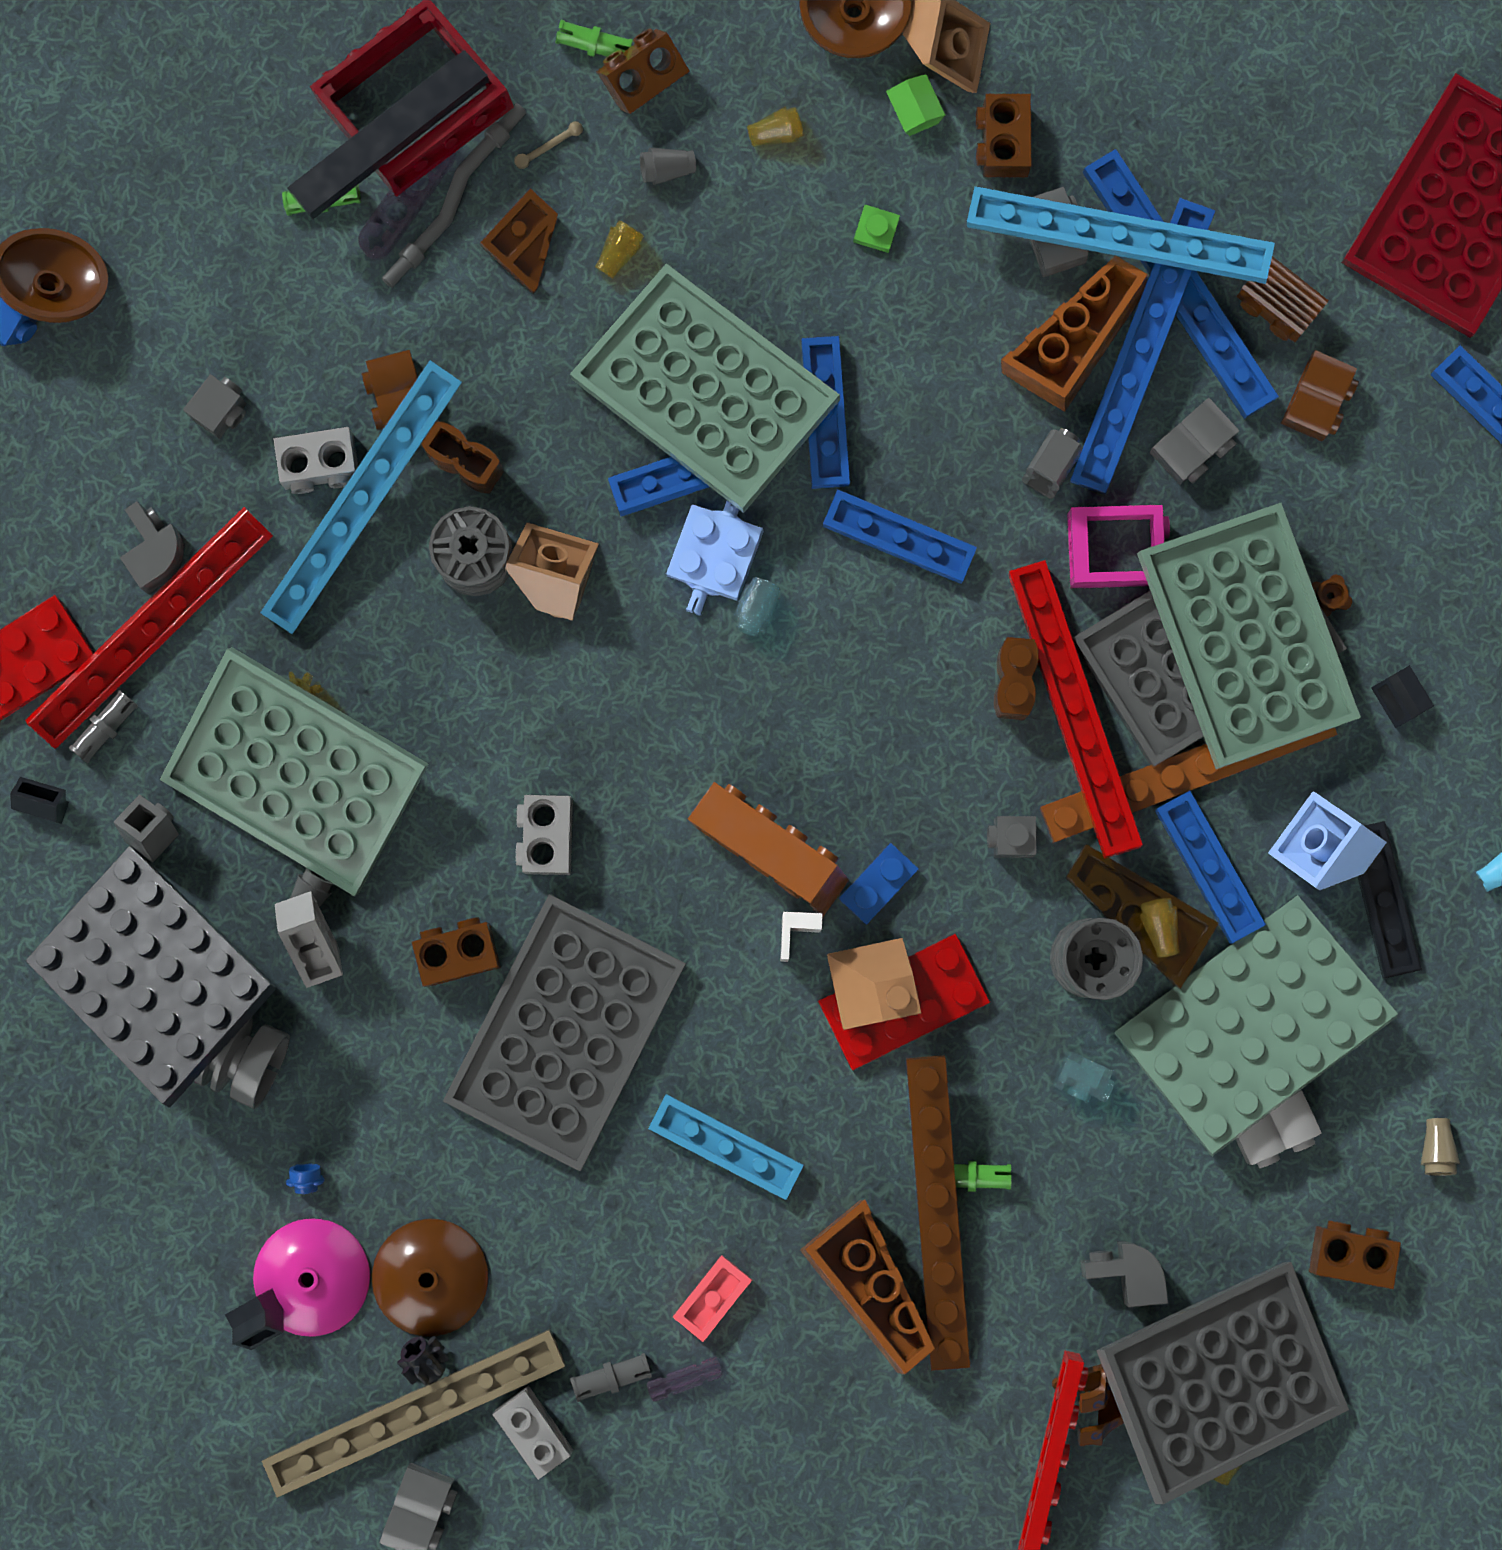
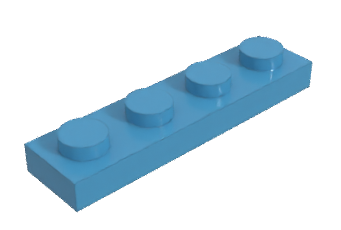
M668 1094L665 1095L648 1128L787 1200L804 1166L798 1161Z

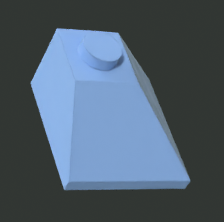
M1313 791L1268 853L1315 888L1322 890L1364 874L1387 842Z

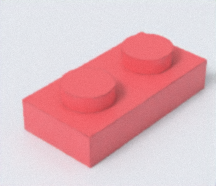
M721 1255L676 1311L673 1318L704 1342L752 1279Z

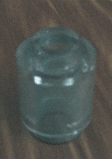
M753 577L751 583L745 585L732 616V619L737 622L736 629L754 637H757L758 632L767 633L780 602L778 595L781 589L767 580Z

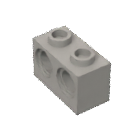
M349 427L273 438L280 484L285 490L291 489L293 494L309 493L314 491V485L328 483L330 488H343L358 468L354 434ZM333 453H345V460L342 465L338 467L328 466V459ZM298 458L308 459V465L304 471L300 473L291 472L290 467L294 460Z
M524 795V804L517 805V827H523V843H516V865L522 866L524 874L571 875L573 806L571 796ZM544 806L551 807L555 812L553 822L548 826L537 825L534 820L536 811ZM542 844H548L554 850L553 859L545 865L537 864L533 858L535 849Z
M310 891L276 903L275 913L278 934L306 988L342 976L338 944L312 892Z
M529 1386L499 1406L492 1414L538 1480L571 1456L573 1448Z

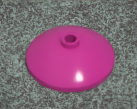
M324 1219L298 1220L277 1230L261 1248L254 1267V1290L257 1297L273 1289L283 1308L285 1331L309 1337L326 1335L346 1325L361 1309L368 1294L370 1284L368 1259L359 1241L344 1227ZM305 1272L311 1273L314 1277V1283L311 1287H307L301 1282V1276Z

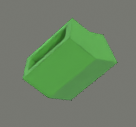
M926 74L905 80L886 91L905 133L909 136L939 124L945 116Z

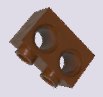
M647 29L633 39L635 43L624 52L618 50L610 54L603 61L605 66L596 71L620 110L631 114L690 72L667 32L658 29L654 31ZM656 48H660L662 60L657 66L652 67L650 55ZM630 69L633 76L632 82L628 87L622 88L620 86V76L625 70Z
M986 94L983 107H977L976 130H983V143H977L976 165L983 166V177H1028L1031 169V94ZM1005 113L1011 117L1012 121L1007 124H1001L995 120L994 115ZM1006 149L1012 154V158L1001 160L995 156L994 151Z
M479 917L457 922L458 929L443 933L442 927L420 932L421 939L412 941V946L422 986L430 987L501 968L490 923H480ZM478 935L484 941V950L479 956L470 957L465 951V942L469 937ZM436 945L443 946L447 952L445 963L439 967H433L428 961V952Z
M1328 1220L1327 1228L1316 1226L1309 1267L1310 1273L1394 1289L1401 1242L1390 1240V1232L1366 1227L1365 1235L1351 1232V1224ZM1339 1239L1344 1247L1343 1254L1340 1258L1331 1260L1327 1253L1328 1245L1333 1240ZM1377 1246L1381 1250L1382 1259L1377 1266L1370 1267L1366 1261V1254L1370 1248Z

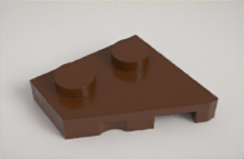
M530 188L480 242V246L532 294L538 288L558 213Z

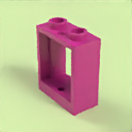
M1163 505L1071 507L1067 514L1070 588L1149 586L1143 571L1089 573L1087 521L1150 519L1151 547L1164 543V539L1169 538L1170 535L1169 516H1163Z

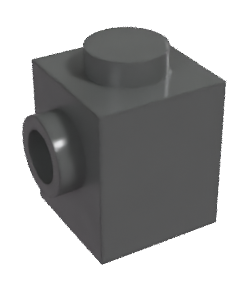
M210 374L184 407L183 411L193 421L220 440L229 427L234 429L241 423L246 414V411L243 409L246 406V402L240 396L243 390L225 376L219 381Z
M140 794L113 822L125 843L151 862H154L179 835L171 822L174 816L161 804L156 803L154 805Z
M997 816L993 820L994 825H988L987 847L994 848V858H1032L1036 855V816Z

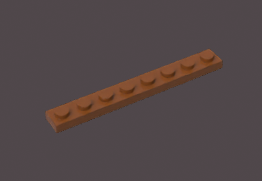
M1334 727L1218 769L1214 766L1207 744L1170 757L1154 767L1149 765L1120 776V780L1131 812L1134 813L1338 734ZM1082 791L1040 807L1053 843L1094 828Z

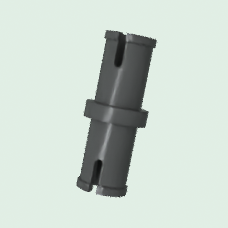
M119 690L117 695L98 716L94 714L90 718L92 723L73 745H70L69 749L88 764L90 759L109 738L114 739L118 735L115 731L138 708V705Z
M645 1353L640 1356L611 1365V1362L604 1363V1368L575 1378L572 1377L570 1380L576 1400L580 1402L583 1399L610 1390L612 1394L619 1392V1387L645 1378H651L652 1375Z

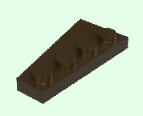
M1087 844L1084 845L1065 877L1106 919L1116 920L1129 927L1139 940L1142 954L1174 986L1179 989L1182 988L1218 926V922L1111 858L1104 859L1101 852Z

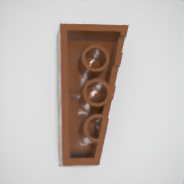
M1115 255L1079 288L1078 293L1068 302L1061 304L1045 323L1038 329L1035 328L1025 337L1023 343L1001 359L1002 373L1065 412L1141 299L1147 284L1148 274Z
M713 782L688 818L692 825L735 856L739 857L740 855L743 857L748 865L762 875L775 879V883L796 899L801 897L806 900L813 908V911L821 913L822 917H824L849 881L836 864L839 858L821 845L817 851L807 845L805 842L808 837L795 827L789 825L786 830L774 822L777 816L762 805L758 804L754 809L746 804L744 800L747 796L734 786L728 784L724 789Z
M865 1199L858 1201L800 1249L802 1254L897 1373L906 1374L935 1349L917 1309L907 1293L898 1268L893 1263L886 1248L884 1238L873 1220Z

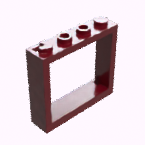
M423 0L414 8L410 7L407 9L405 15L390 26L380 29L373 39L361 48L351 51L344 61L332 70L322 73L323 76L310 86L318 103L344 135L350 139L359 131L337 106L336 102L432 29L435 30L455 56L465 50L488 75L490 82L483 87L484 90L390 162L385 163L375 171L396 197L514 108L506 87L431 0Z

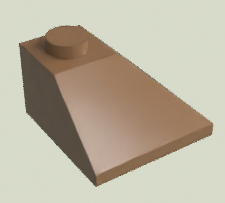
M911 0L910 16L903 35L923 65L967 92L977 93L990 23L956 0Z
M526 523L506 563L505 569L536 610L557 618L573 621L580 606L599 543Z
M902 938L827 954L843 1030L921 1013L913 973Z

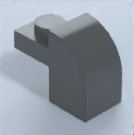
M136 501L124 510L145 541L119 558L140 589L149 594L177 573L184 556V544L179 531L172 524L159 530L165 525L152 507L146 510Z
M1117 1241L1119 1257H1113L1112 1251H1096L1089 1253L1090 1260L1080 1261L1082 1276L1085 1279L1121 1276L1123 1301L1128 1307L1168 1303L1165 1276L1159 1261L1152 1253L1137 1244Z

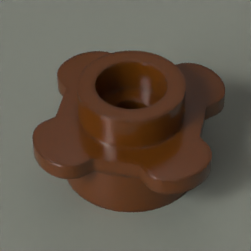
M1337 574L1332 575L1322 583L1317 581L1312 583L1319 606L1326 617L1330 616L1335 610H1347L1352 605V598L1348 595V589L1344 584L1345 580ZM1332 593L1334 595L1333 599H1328L1327 594Z

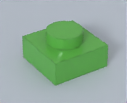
M864 205L853 242L889 253L900 215Z

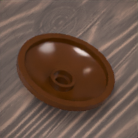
M799 0V7L806 31L820 47L832 54L845 58H865L883 52L899 39L909 20L911 0ZM850 8H858L861 11V15L853 18L847 12Z
M34 228L13 234L0 244V297L7 305L20 314L44 322H69L87 316L103 301L108 285L107 269L99 253L83 239L62 230Z
M421 1219L400 1227L385 1240L374 1261L372 1287L379 1308L395 1326L418 1336H440L459 1329L479 1310L488 1287V1267L485 1255L478 1242L465 1229L446 1220ZM425 1272L432 1274L434 1278V1283L430 1287L422 1285L420 1281L421 1275Z

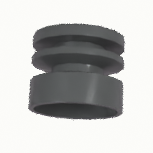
M471 506L454 509L440 518L431 532L429 551L432 563L446 584L460 594L471 596L490 594L501 587L510 576L505 568L513 551V544L500 520L485 509ZM468 542L471 545H476L477 553L473 555L470 552H465L464 544Z
M1085 918L1071 922L1058 933L1051 946L1050 965L1055 979L1063 989L1077 997L1108 1000L1122 996L1134 986L1142 970L1143 954L1139 940L1129 927L1113 919ZM1091 948L1093 953L1100 954V961L1094 963V969L1092 964L1085 963L1084 960L1086 955L1091 954Z
M250 1018L195 1079L194 1083L204 1087L211 1081V1090L218 1093L223 1090L230 1080H233L230 1098L256 1109L266 1098L278 1074L266 1068L269 1064L280 1070L289 1047L290 1035L265 1024L251 1037L253 1019Z

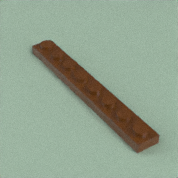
M945 1055L906 1058L928 1335L935 1348L930 1353L931 1371L970 1368Z

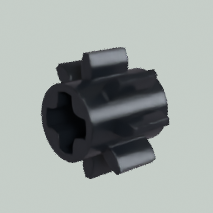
M423 1336L410 1339L403 1346L400 1353L401 1359L397 1361V1364L403 1369L401 1374L411 1385L416 1383L418 1379L424 1385L436 1382L444 1374L446 1369L445 1362L449 1360V1357L443 1351L445 1347L435 1336L430 1338L428 1342Z

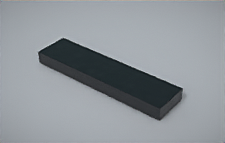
M1382 821L1364 825L1387 842L1365 873L1357 876L1382 979L1420 971L1422 968L1386 823Z

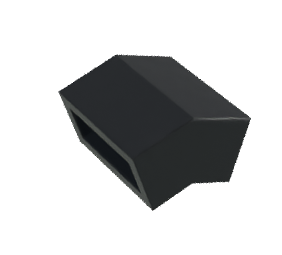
M1410 665L1371 687L1395 728L1434 707Z
M20 777L10 793L11 809L62 824L69 803L66 800V790Z
M273 1289L262 1293L225 1314L232 1328V1344L249 1350L255 1349L284 1332L283 1308Z

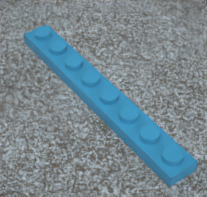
M981 187L974 188L967 218L968 228L1266 284L1275 245V243Z
M431 360L428 362L260 612L262 615L291 634L295 632L462 382Z

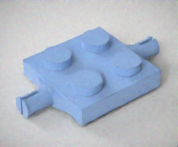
M726 501L723 511H711L692 504L666 573L668 577L684 582L693 589L686 611L691 613L694 611L699 616H701L707 595H721L736 601L739 600L764 532L763 528L742 521L737 516L739 509L729 501Z

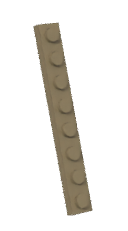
M549 1329L447 1375L434 1383L425 1385L263 1459L262 1463L276 1497H280L565 1367L566 1364L552 1331Z

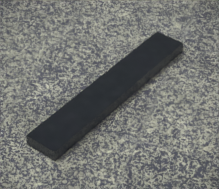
M463 50L287 187L289 193L312 219L316 218L489 83L488 75Z

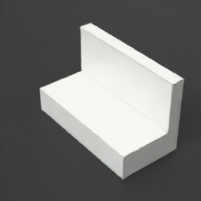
M783 912L780 961L788 962L790 931L820 932L822 930L821 913Z

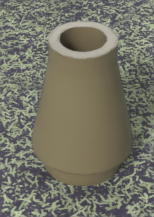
M1427 1119L1421 1165L1425 1166V1175H1456L1457 1165H1460V1160L1450 1127V1119Z

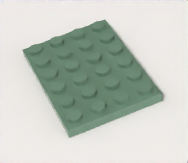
M667 263L570 373V377L575 383L743 513L840 401V394Z
M1282 503L1164 542L1137 553L1216 769L1361 718Z
M231 647L226 650L160 780L351 895L356 896L364 886L429 764Z
M1298 895L1264 920L1265 926L1234 942L1187 977L1181 989L1175 986L1115 1031V1035L1212 1157L1398 1016L1394 1008Z

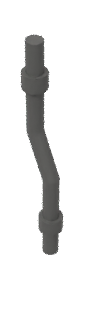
M515 103L513 105L514 108L507 112L498 123L494 122L484 132L485 137L456 168L440 214L413 244L408 243L398 253L400 258L382 277V280L389 287L393 288L411 267L413 269L418 267L425 259L423 254L453 222L469 176L496 147L501 148L510 138L509 132L527 114L521 105Z

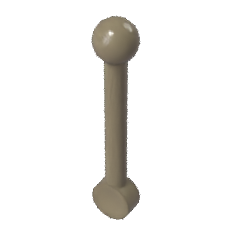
M574 121L566 131L529 154H518L515 157V165L519 169L527 168L530 161L570 136H579L583 131L582 124Z

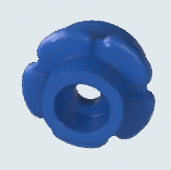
M298 1164L289 1168L290 1179L286 1180V1185L294 1187V1192L297 1194H309L316 1192L318 1185L324 1183L325 1178L321 1175L320 1165Z

